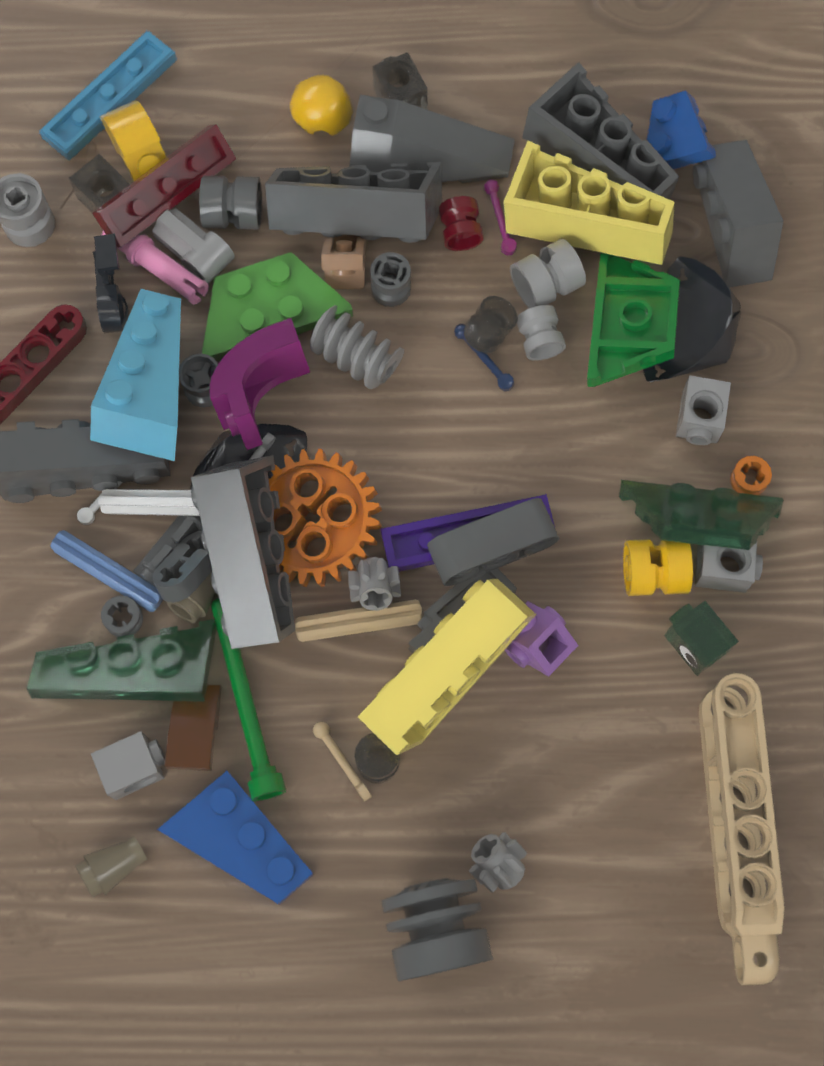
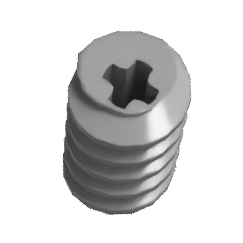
M337 306L330 307L321 316L314 328L310 341L311 351L318 355L323 353L324 359L329 363L337 362L338 369L343 372L351 370V377L358 381L364 379V385L369 389H374L386 382L399 365L405 349L399 347L395 352L389 354L391 340L386 338L378 346L375 345L377 331L371 330L365 337L361 336L364 328L363 322L358 321L350 329L348 324L351 315L345 312L338 319H335Z

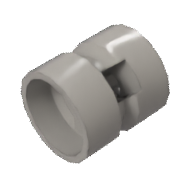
M16 173L9 174L0 179V223L8 239L22 247H35L44 243L53 233L55 217L39 183L29 175Z
M563 238L540 249L539 257L531 254L510 265L514 286L528 308L548 305L556 301L557 293L565 296L586 283L585 271L578 254L572 245Z

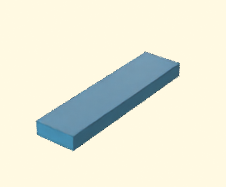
M147 30L39 130L42 139L70 161L105 128L100 116L134 101L177 60L175 51Z

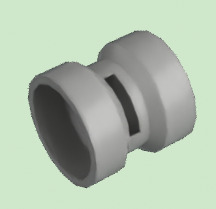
M535 306L517 316L516 322L519 332L525 335L526 338L523 347L529 360L549 359L560 354L566 348L563 334L557 331L556 325L559 319L553 306Z

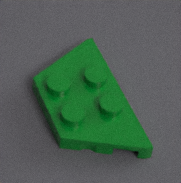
M600 252L587 374L588 387H596L674 358L680 279L665 272L654 271L648 264L634 259L631 263L616 255Z

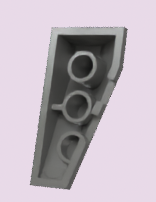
M360 95L353 126L349 167L351 165H366L370 172H381L391 169V164L407 163L408 171L427 170V162H442V182L458 180L461 183L506 178L509 177L515 139L400 100Z

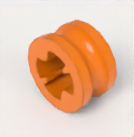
M746 456L740 459L732 470L730 476L731 486L740 496L746 498L757 497L764 492L771 482V468L760 457ZM749 469L757 472V480H755L753 485L745 482L746 475L744 473H747Z

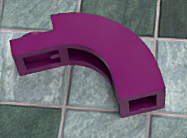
M291 318L267 326L243 339L222 358L211 377L210 399L223 430L230 429L233 437L240 434L247 450L263 445L255 418V410L260 399L275 386L311 373Z

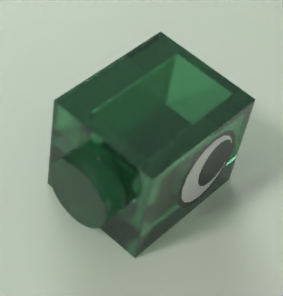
M703 601L694 609L688 603L669 618L673 625L670 626L664 635L696 676L729 653L739 642L706 601Z

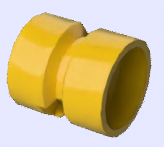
M687 538L662 539L659 545H654L650 539L625 540L623 548V575L627 595H653L656 588H660L665 595L689 594L693 582V561L689 540Z

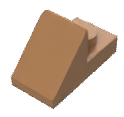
M348 234L338 237H325L321 253L322 270L325 272V282L333 289H363L365 286L366 239L361 238L360 235Z

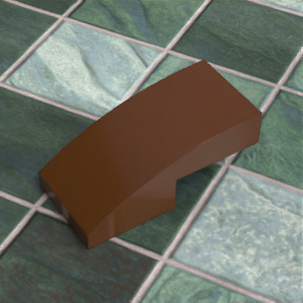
M177 683L166 747L165 767L167 769L212 771L215 730H218L221 685Z

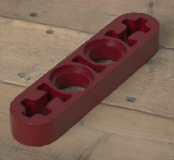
M66 304L56 306L0 362V382L4 377L11 374L21 378V383L16 390L12 392L0 390V401H2L0 404V425L85 337L87 331L86 322L76 307ZM63 320L67 323L73 322L74 328L71 330L67 328L61 329L59 323ZM48 334H51L53 339L57 338L59 342L57 346L47 336ZM36 346H46L49 348V355L44 361L33 363L28 360V354L31 349Z

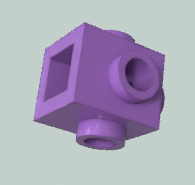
M527 601L525 604L537 615L506 648L505 652L520 667L525 668L528 664L549 677L576 649L578 644L566 629V622L559 613L549 606L542 609Z

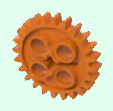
M302 449L300 452L299 462H294L286 454L284 455L286 467L280 469L275 465V470L271 471L273 476L269 479L270 491H278L280 509L274 510V527L277 518L281 515L291 514L293 517L288 529L277 531L284 536L285 544L283 560L279 564L280 571L283 569V572L288 574L289 583L298 574L299 584L303 587L308 586L311 576H314L317 584L321 587L325 586L326 574H331L340 582L342 581L341 568L346 567L349 571H357L352 560L355 557L362 560L369 558L362 549L365 544L377 546L378 542L369 534V531L382 528L380 521L371 518L372 515L381 512L382 507L379 503L368 501L373 499L378 493L374 486L363 488L369 481L367 474L362 472L355 475L357 465L352 460L342 467V457L337 452L331 457L329 462L323 449H318L314 460H311L305 449ZM317 481L319 483L318 490L313 496H300V490L306 482ZM332 488H337V492L328 498L329 491ZM343 504L352 506V513L347 520L343 522L333 521V513L338 506ZM309 512L320 516V520L316 524L312 521L308 522L305 518ZM298 538L295 547L289 548V543ZM324 538L326 541L324 551L317 556H308L307 547L313 539Z

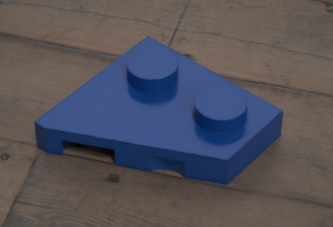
M686 90L654 100L652 105L647 141L672 169L713 159L716 156L714 147L708 142L706 137L707 128L705 123L698 116L699 108L695 98Z

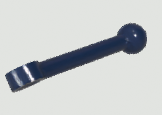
M458 324L454 329L455 336L459 339H464L498 379V386L502 391L511 390L514 386L513 377L510 374H504L470 335V328L466 324Z

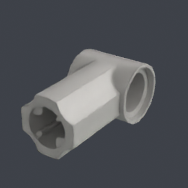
M177 208L166 210L161 214L152 230L154 237L180 258L183 266L188 271L207 283L211 282L235 258L229 245L220 236L212 231L205 233Z

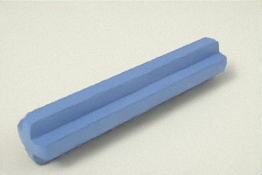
M59 531L52 540L50 547L55 553L120 594L133 599L136 604L149 612H154L162 603L163 599H161L154 585L67 531Z

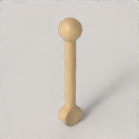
M323 721L317 722L313 727L314 736L324 741L364 802L372 796L330 736L329 725Z

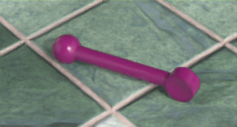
M488 180L484 185V190L491 197L503 239L501 252L504 255L511 256L516 252L517 243L514 239L510 238L509 233H506L505 218L497 194L499 184L495 180Z

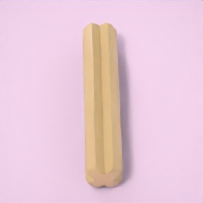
M415 599L391 603L385 609L378 611L361 607L301 616L295 619V629L298 640L304 642L417 625L423 618L420 601Z

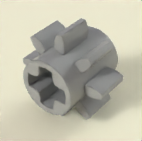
M366 558L360 561L357 571H348L351 601L356 602L360 600L361 605L365 609L372 611L385 609L391 604L392 597L401 596L398 567H389L383 558Z
M503 832L499 837L495 834L486 835L472 849L471 857L476 864L469 869V872L481 885L484 884L490 892H494L497 887L502 890L510 889L517 885L524 875L525 867L520 860L527 855V852L516 839L512 840L506 832Z

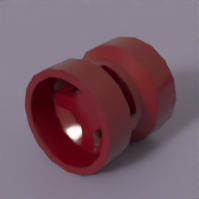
M455 196L440 204L439 215L440 221L446 227L443 231V239L447 249L465 251L473 249L483 242L482 226L477 222L479 217L478 201L475 198Z

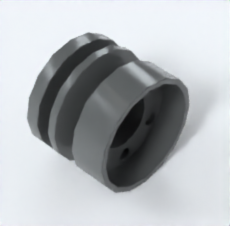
M444 878L406 887L395 896L381 900L384 913L404 910L406 916L404 919L386 924L387 931L393 933L409 932L411 939L410 942L392 950L398 982L493 960L487 930L485 928L465 929L463 919L473 916L482 910L481 903L459 905L458 898L478 891L475 879L454 880Z

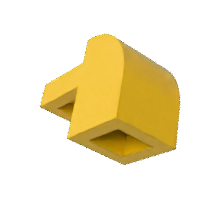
M134 100L100 116L116 152L121 155L133 182L166 158L159 142L161 140L139 101Z

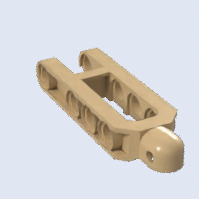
M733 673L721 679L715 688L704 696L699 705V722L718 916L722 929L732 937L735 971L739 984L759 985L772 982L779 970L780 958L777 934H782L784 900L761 693L759 686L752 678L745 674ZM729 686H738L746 692L748 697L747 706L741 694ZM724 699L729 701L733 705L734 709L728 707ZM755 784H756L757 789H758L757 797H756ZM733 787L739 789L742 793L743 802L736 798ZM720 792H721L722 804H721L720 799H719V797H720ZM760 831H761L762 836H763L762 844H761ZM738 832L746 837L748 849H745L739 843ZM724 838L726 839V849L724 846ZM744 878L752 885V897H749L744 891ZM765 879L767 880V884H768V891H767V893H766ZM754 955L757 957V964H756V965H755V963H754V961H753Z

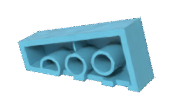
M140 289L91 404V441L175 461L178 427L180 298Z

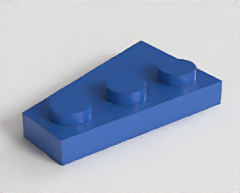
M228 771L224 772L157 829L279 905L314 875Z

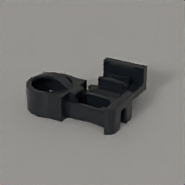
M115 234L94 236L95 251H93L100 325L103 333L123 331L130 311L125 298L120 294L119 287L114 284V270H120ZM123 303L125 304V307H126V309H125V315H124Z

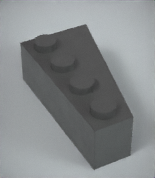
M427 162V170L408 171L407 163L391 164V169L381 172H370L366 165H351V167L343 168L336 174H332L329 166L276 168L265 183L269 229L283 230L285 234L289 235L318 232L325 237H338L348 234L360 235L361 238L366 240H375L381 237L399 238V240L409 243L417 242L421 239L426 240L439 215V206L442 203V162Z
M79 419L62 420V424L57 428L50 429L35 427V421L17 422V430L0 431V495L4 500L12 503H26L32 501L34 496L51 494L55 497H66L75 494L76 490L93 488L98 491L115 489L118 487V482L127 483L135 481V483L142 485L158 482L161 477L171 476L169 460L91 441V424L86 421H79Z

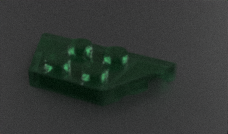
M621 480L619 498L622 501L633 500L636 503L635 514L643 522L648 523L652 527L651 530L661 540L750 550L757 542L758 536L763 535L769 529L771 519L773 517L777 519L780 517L784 502L783 498L737 493L729 488H716L715 490L700 489L686 483L665 485Z

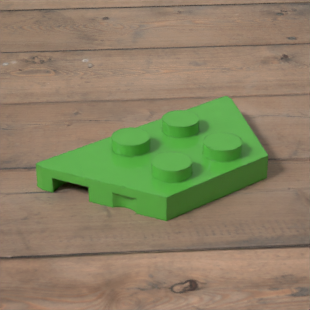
M292 252L215 277L202 354L209 355L216 361H219L243 339L277 322L291 318L298 335L313 330L321 316L334 305L337 306L335 319H338L345 312L349 313L352 317L353 309L347 300Z

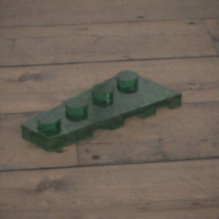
M214 619L200 621L199 627L180 631L178 626L159 629V635L135 639L134 634L116 637V641L100 646H95L93 642L36 652L27 691L31 698L204 701L217 630Z

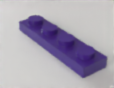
M547 494L382 528L381 537L388 566H397L400 572L433 565V559L427 548V544L432 539L531 499H542L554 525Z

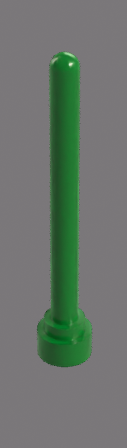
M217 598L212 602L211 609L253 771L250 772L251 780L247 784L252 801H264L286 793V787L282 773H277L276 767L270 765L240 648L231 649L229 637L225 635L222 629L221 617L223 612L220 599Z

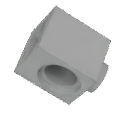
M689 375L682 391L676 437L686 438L689 443L695 445L717 444L725 429L731 382ZM693 409H705L712 418L702 419L694 413Z
M705 534L697 546L694 587L746 593L755 580H760L762 573L763 557L756 554L757 540ZM720 558H733L739 565V571L730 572L722 566Z
M141 731L91 753L106 794L114 800L125 797L165 778L160 767L165 764V756L157 739L149 741V738Z

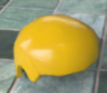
M315 75L301 81L296 85L289 103L293 120L312 135L316 131H325L331 136L338 134L349 124L353 113L351 100L346 89L341 83L327 75Z

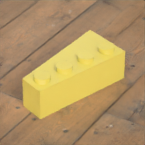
M527 141L504 200L506 233L553 243L563 238L572 247L662 265L673 233L675 202L628 182L620 185L609 180L605 172L595 168L589 172L573 165L571 158L559 153L553 157L540 151V145Z
M489 579L485 583L482 580L477 581L463 596L462 600L466 603L455 615L452 613L448 614L433 631L436 635L425 646H420L407 659L405 667L379 691L376 698L358 716L396 755L422 744L537 615L499 579Z

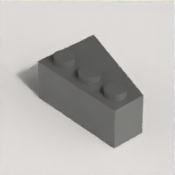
M741 140L712 145L716 151L715 158L698 162L697 165L693 166V182L696 189H699L723 280L729 288L771 281L773 279L784 222L748 141Z

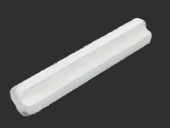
M104 489L101 496L97 499V504L100 505L101 512L104 514L200 516L198 509L195 508L192 502L191 490Z

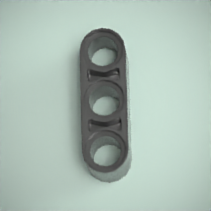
M536 498L443 533L432 539L427 544V548L443 585L452 586L547 549L560 538L542 499Z

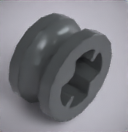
M116 596L108 600L103 606L101 620L112 635L119 638H127L139 631L143 623V614L133 599L128 596ZM127 607V611L132 616L130 623L126 624L123 621V626L117 627V622L112 615L116 610L122 613L121 608Z

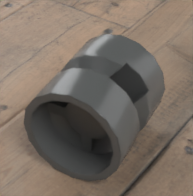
M203 175L200 183L199 197L202 227L226 229L229 223H233L237 229L260 230L262 220V186L260 177L237 176L234 182H229L226 176Z

